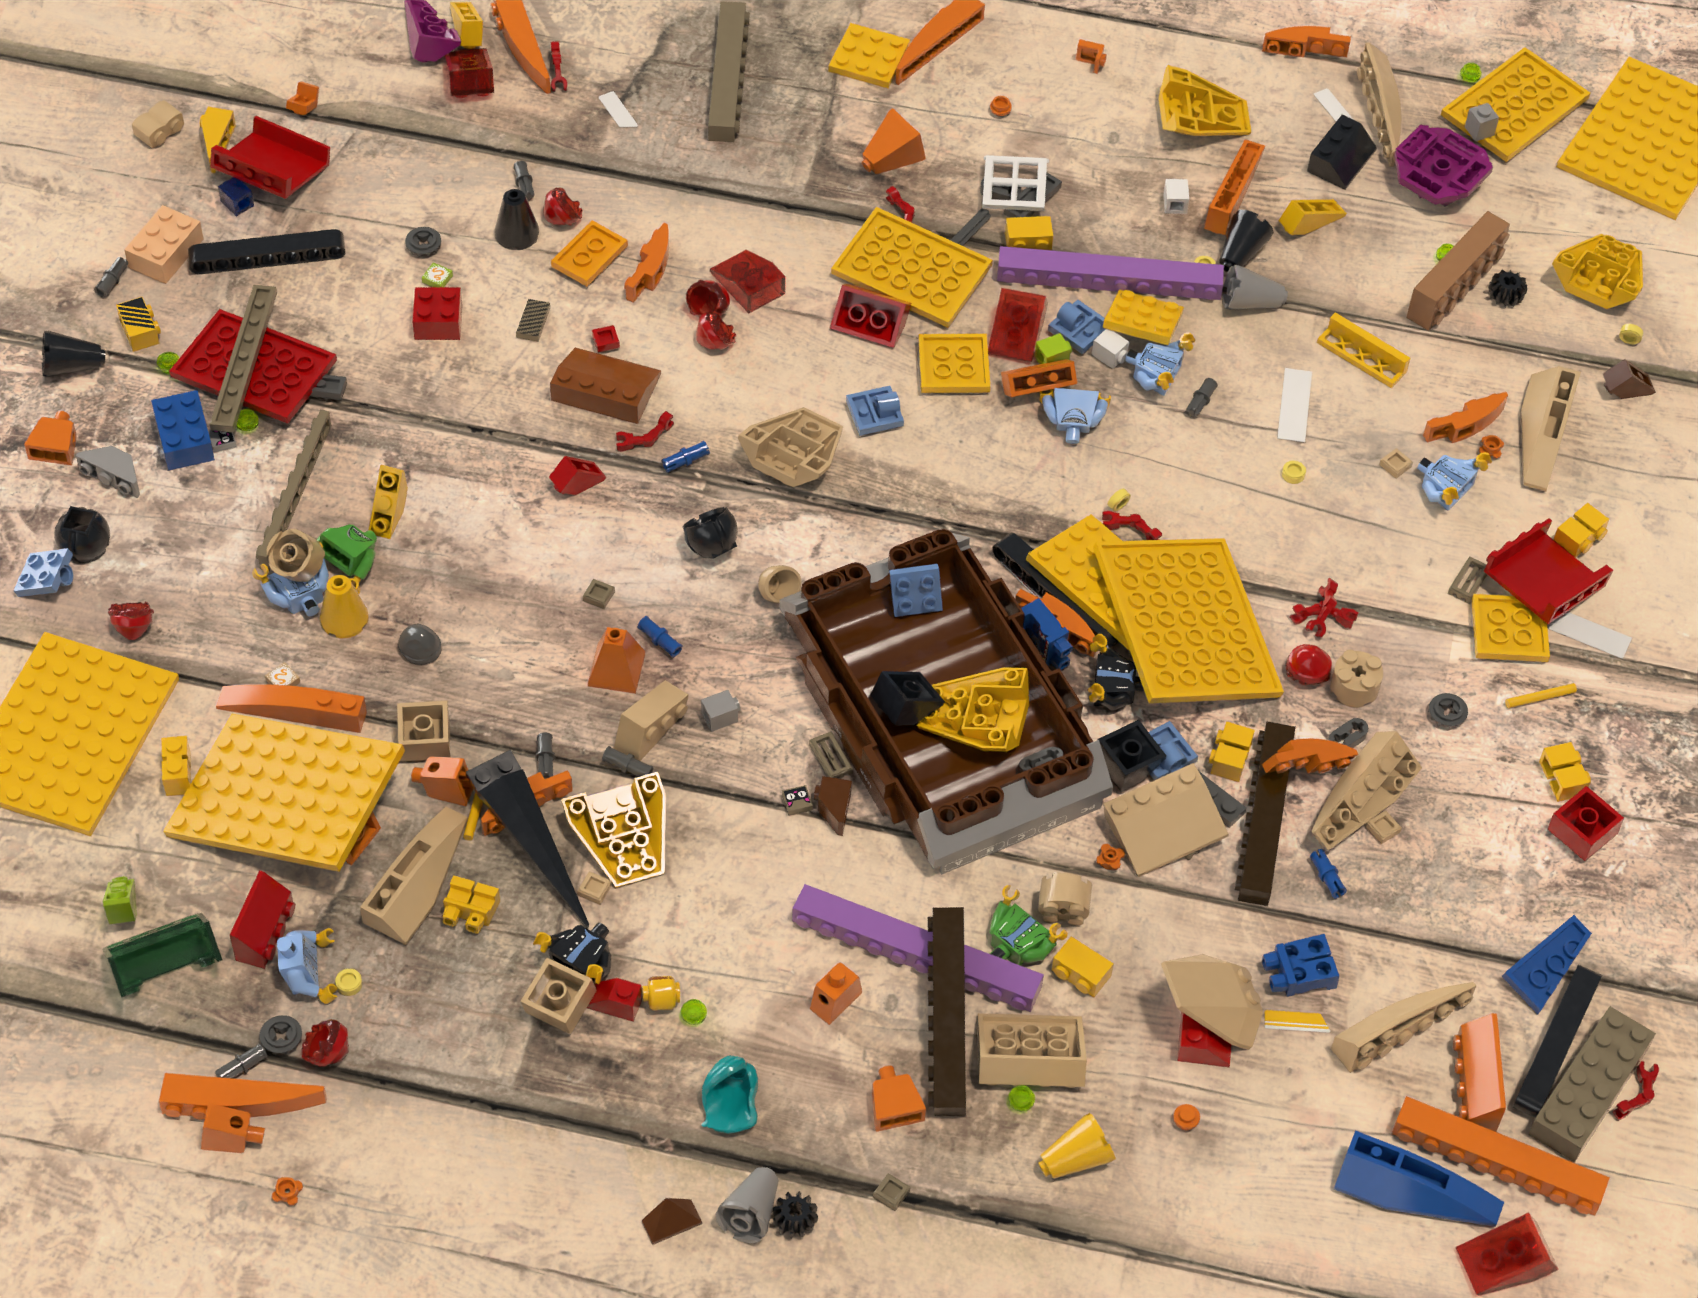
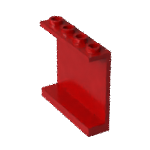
M255 116L253 119V132L229 150L218 145L211 148L210 167L286 199L329 166L331 147Z
M1550 518L1542 523H1536L1531 530L1522 532L1514 541L1506 542L1500 550H1493L1486 558L1487 565L1483 571L1547 624H1550L1604 588L1614 571L1606 564L1593 572L1547 535L1552 523Z

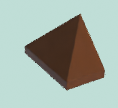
M665 1198L642 1219V1224L652 1245L701 1225L702 1220L691 1199Z

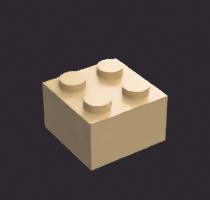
M448 701L397 703L398 744H402L405 749L400 761L427 760L429 757L451 758Z
M546 958L520 1002L527 1014L571 1035L597 990L591 978Z

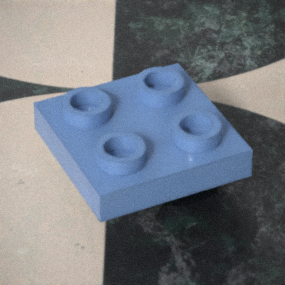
M1079 300L1073 304L1066 302L1059 309L1057 318L1048 325V331L1054 335L1061 333L1065 341L1067 340L1072 348L1083 354L1093 346L1094 340L1106 330L1102 328L1105 318Z
M891 386L846 395V402L859 436L904 426L899 397L896 391H892Z
M67 548L30 553L14 588L15 594L18 597L57 593L59 587L70 585L73 582V571L69 566L73 556L71 551Z
M938 564L889 570L894 617L942 611Z
M1170 721L1149 731L1150 735L1166 754V759L1150 774L1154 780L1177 771L1188 764L1197 762L1198 755Z

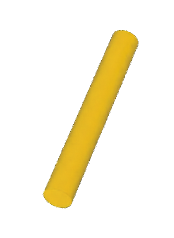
M1574 683L1508 698L1505 700L1507 708H1513L1576 693L1577 688Z
M476 792L463 838L468 841L473 840L483 804Z

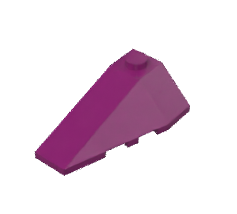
M404 0L410 49L414 59L420 62H435L460 46L461 40L458 32L454 28L449 29L447 27L448 22L445 19L438 18L437 11L426 0Z

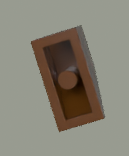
M1626 359L1603 373L1606 381L1604 383L1606 390L1611 395L1615 394L1621 399L1648 396L1656 393L1649 375Z
M822 776L821 785H816L814 800H818L817 810L836 834L843 836L851 798L852 781Z

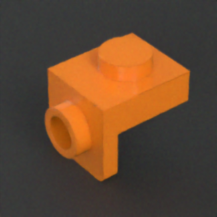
M1080 39L1076 60L1095 64L1094 73L1098 74L1100 66H1105L1107 54H1104L1105 45Z
M300 81L297 85V94L287 100L286 109L292 110L298 115H306L317 107L319 87Z

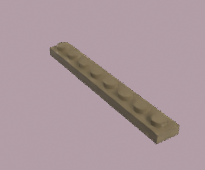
M253 285L210 421L211 430L235 431L277 296V289L274 286Z
M320 409L317 418L312 420L310 435L304 439V449L301 454L297 455L294 472L291 471L288 476V486L286 490H282L280 504L278 508L274 509L272 514V523L270 527H266L264 541L257 548L256 559L259 560V565L265 564L269 571L271 568L268 564L267 546L275 534L280 531H286L289 527L332 426L329 411Z

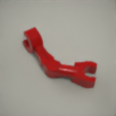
M559 41L550 42L553 64H555L556 77L551 81V89L553 92L556 91V83H562L564 91H567V80L561 76L560 64L562 62Z
M891 186L886 190V193L889 195L886 197V200L892 205L896 204L901 212L904 213V219L913 223L912 219L915 216L914 207L905 202L898 190Z
M665 411L660 416L656 427L647 434H643V436H633V433L623 431L617 432V441H624L616 443L617 451L623 452L633 449L634 445L652 447L664 430H670L674 425V422L671 421L673 415Z
M1103 511L1102 520H1109L1103 521V525L1109 530L1118 529L1120 525H1130V527H1134L1146 536V540H1159L1158 538L1162 536L1159 529H1151L1141 519L1139 514L1120 516V513Z
M1330 577L1327 579V586L1319 588L1320 595L1325 598L1323 607L1317 619L1308 621L1305 628L1307 631H1312L1314 626L1317 625L1316 637H1323L1325 635L1326 625L1324 621L1331 610L1337 605L1334 594L1337 591L1338 583Z
M1323 601L1306 608L1302 604L1293 606L1292 609L1295 614L1290 615L1291 620L1294 624H1300L1308 616L1319 615L1323 607ZM1335 607L1329 615L1335 617L1336 621L1345 628L1351 629L1353 622L1357 620L1359 612L1354 609L1343 607L1338 609Z
M1644 1061L1639 1063L1636 1074L1639 1082L1642 1083V1092L1630 1101L1626 1099L1616 1105L1617 1109L1613 1110L1612 1113L1618 1121L1628 1116L1634 1109L1651 1103L1655 1096L1653 1084L1659 1073L1658 1064H1653L1651 1072H1648L1644 1068Z

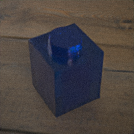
M233 177L218 186L220 201L235 216L254 206L252 191L241 180Z

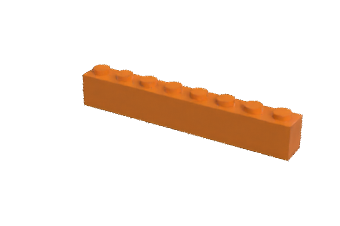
M1408 1096L1405 1097L1392 1131L1393 1135L1404 1142H1413L1429 1152L1440 1153L1454 1162H1462L1472 1166L1479 1172L1490 1173L1506 1183L1517 1184L1531 1193H1539L1549 1197L1556 1203H1564L1574 1207L1583 1214L1596 1215L1610 1179L1608 1176Z

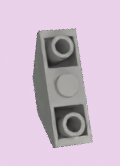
M114 446L77 453L78 468L84 475L97 478L103 484L119 489L123 494H130L136 498L140 496L133 460L130 454Z

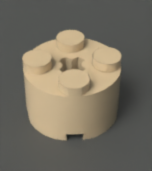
M289 529L283 532L280 531L272 537L267 546L268 564L280 576L295 582H308L320 570L325 557V551L314 537L300 530Z
M1346 650L1335 663L1330 688L1340 703L1349 707L1359 708L1364 707V704L1375 701L1383 679V668L1380 658L1366 652Z
M1052 873V878L1046 879V876L1041 879L1038 911L1043 915V920L1055 923L1058 919L1068 920V923L1072 925H1082L1090 912L1092 883L1088 879L1087 883L1081 881L1082 876L1072 873Z

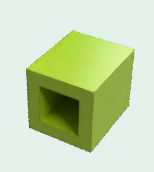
M1061 333L1037 341L1034 357L1039 364L1064 359L1070 360L1072 348L1067 340L1065 341Z

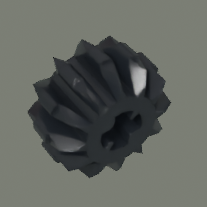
M1511 269L1509 272L1501 270L1499 273H1495L1488 286L1490 298L1496 299V304L1504 303L1505 307L1508 304L1514 307L1517 303H1521L1528 290L1526 278L1520 277V272L1512 273Z
M798 1191L796 1196L792 1197L787 1192L786 1199L779 1197L777 1199V1206H774L772 1209V1215L775 1216L773 1224L780 1226L779 1232L781 1234L788 1231L791 1239L794 1237V1233H798L803 1238L805 1230L812 1232L814 1229L813 1223L818 1222L816 1203H811L810 1195L801 1198V1192Z

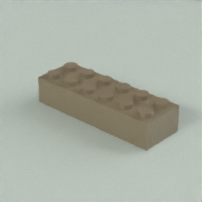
M1609 1006L1535 1118L1528 1135L1571 1161L1576 1162L1650 1048L1656 1033Z

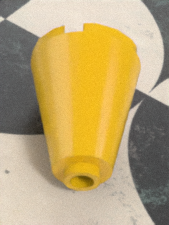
M335 575L328 580L320 612V623L326 633L334 634L336 638H351L360 634L363 631L362 628L368 623V610L350 579L344 575Z
M1092 1114L1084 1115L1040 1155L1042 1161L1038 1162L1045 1177L1050 1175L1055 1179L1107 1164L1116 1159L1110 1144L1107 1143L1104 1137L1105 1134Z

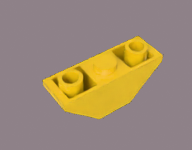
M380 465L369 530L373 531L376 536L391 539L404 512L408 487L404 470L386 465Z

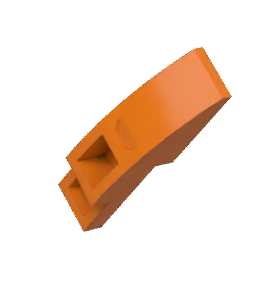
M1295 26L1265 33L1262 52L1304 57L1305 52L1347 58L1351 36L1330 34L1331 27Z
M663 223L659 229H656L650 241L642 246L640 250L641 262L638 264L636 272L632 277L627 278L624 285L626 300L634 303L645 288L654 291L659 284L669 257V231L667 223Z
M1507 392L1491 394L1488 397L1477 400L1472 399L1464 404L1462 412H1454L1451 415L1440 418L1436 417L1427 421L1423 434L1425 440L1431 442L1448 437L1451 443H1455L1477 434L1489 426L1502 413L1508 397Z
M1020 589L1016 594L1015 600L1022 608L1039 597ZM1046 592L1042 599H1039L1059 621L1061 629L1065 627L1069 631V643L1080 653L1094 658L1096 652L1091 651L1090 645L1094 643L1092 638L1095 634L1073 609Z
M1314 738L1296 739L1286 743L1277 751L1278 753L1265 761L1262 766L1266 773L1276 771L1277 774H1280L1291 767H1296V769L1305 767L1307 773L1318 771L1319 774H1322L1333 767L1343 769L1351 764L1350 760L1356 757L1358 752L1356 749L1334 741Z
M568 770L544 779L541 772L527 778L539 807L547 801L562 798L573 791L572 777ZM489 809L481 819L484 836L499 833L505 828Z

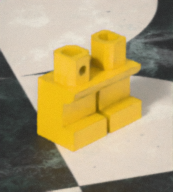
M453 875L450 882V890L447 897L443 900V923L454 927L457 925L459 918L467 920L465 923L466 930L478 934L484 925L489 926L499 906V888L479 882L475 886V881Z

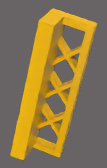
M1336 312L1330 317L1328 328L1317 339L1318 344L1390 388H1393L1407 373L1411 359L1409 356ZM1332 335L1339 339V342L1331 343L1326 339ZM1345 348H1354L1358 354H1349ZM1372 359L1377 365L1369 366L1364 360ZM1383 371H1392L1396 375L1391 379L1384 375Z

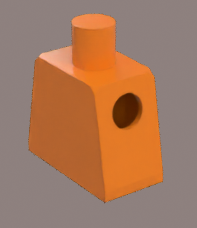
M57 411L55 418L42 417L39 419L24 444L28 459L72 466L77 435L74 423L69 421L70 415L67 412Z
M429 757L424 768L414 767L412 770V782L423 783L427 795L431 798L467 806L473 792V787L465 775L468 767L463 758Z
M839 962L816 984L810 1010L830 1025L862 994L858 975L843 963Z
M891 1065L880 1068L878 1071L880 1080H875L872 1083L876 1132L925 1121L926 1107L910 1075L896 1076L894 1067Z
M208 1103L203 1125L201 1149L244 1153L246 1142L263 1143L265 1128L251 1126V1114L249 1112Z

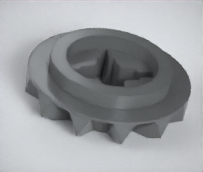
M430 227L415 228L406 236V248L410 250L411 254L417 253L419 257L422 254L430 256L431 252L437 253L438 247L441 246V236L438 231ZM419 241H421V242H426V241H427L428 244L423 243V244L420 245V242H419Z
M1442 693L1431 700L1428 712L1431 714V720H1436L1439 726L1443 724L1448 726V728L1452 726L1459 727L1462 722L1466 721L1468 707L1459 696L1451 693ZM1452 706V712L1444 715V710Z
M275 1016L263 1024L260 1030V1041L266 1051L269 1050L275 1055L277 1053L287 1055L288 1051L297 1049L298 1043L302 1041V1028L298 1021L290 1016ZM275 1031L280 1034L286 1032L287 1040L282 1038L277 1040Z

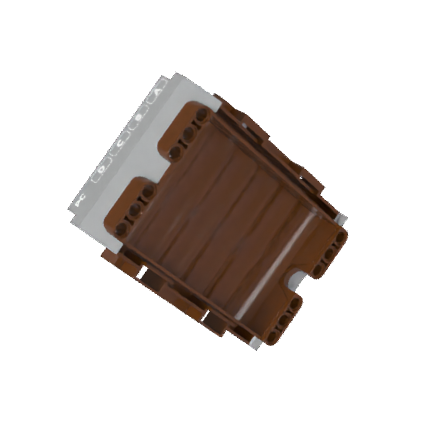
M938 529L894 546L889 551L888 558L864 566L861 563L854 562L808 579L802 584L800 592L780 599L779 607L806 653L796 656L805 676V685L831 729L838 734L845 753L882 816H886L887 813L894 825L905 820L932 868L940 867L941 875L1101 809L1102 800L1111 796L1113 789L1099 740L1093 741L1090 737L1088 729L1081 719L1083 705L1060 669L1054 671L1049 669L1023 628L1024 612L1002 578L991 581L970 548V537L951 533L947 529ZM938 564L942 611L894 617L889 570ZM1000 668L1028 669V712L1019 746L1007 752L983 751L921 730L917 727V724L894 725L870 695L881 671L921 672L927 681L933 685ZM1049 747H1057L1063 751V756L1020 773L1019 763L1021 759Z

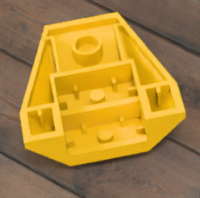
M1167 65L1159 93L1160 113L1164 130L1191 136L1251 134L1246 100L1186 69Z

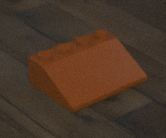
M575 347L559 364L550 382L551 401L638 424L660 378L661 370Z

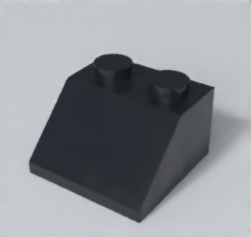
M881 671L870 694L878 707L897 726L915 725L942 707L945 702L921 672Z
M1140 720L1098 739L1110 778L1121 792L1141 783L1166 759V754Z

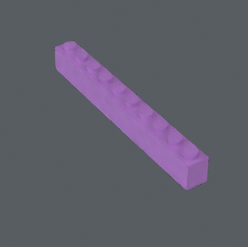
M1000 246L997 281L1117 292L1119 290H1130L1140 294L1221 300L1224 265Z
M804 884L792 910V921L800 927H809L819 931L826 937H835L843 940L850 946L864 948L873 955L885 956L897 964H906L921 973H928V966H933V957H928V941H933V932H928V930ZM964 944L965 989L987 995L988 998L994 1001H1003L1015 1009L1031 1012L1041 991L1044 974Z

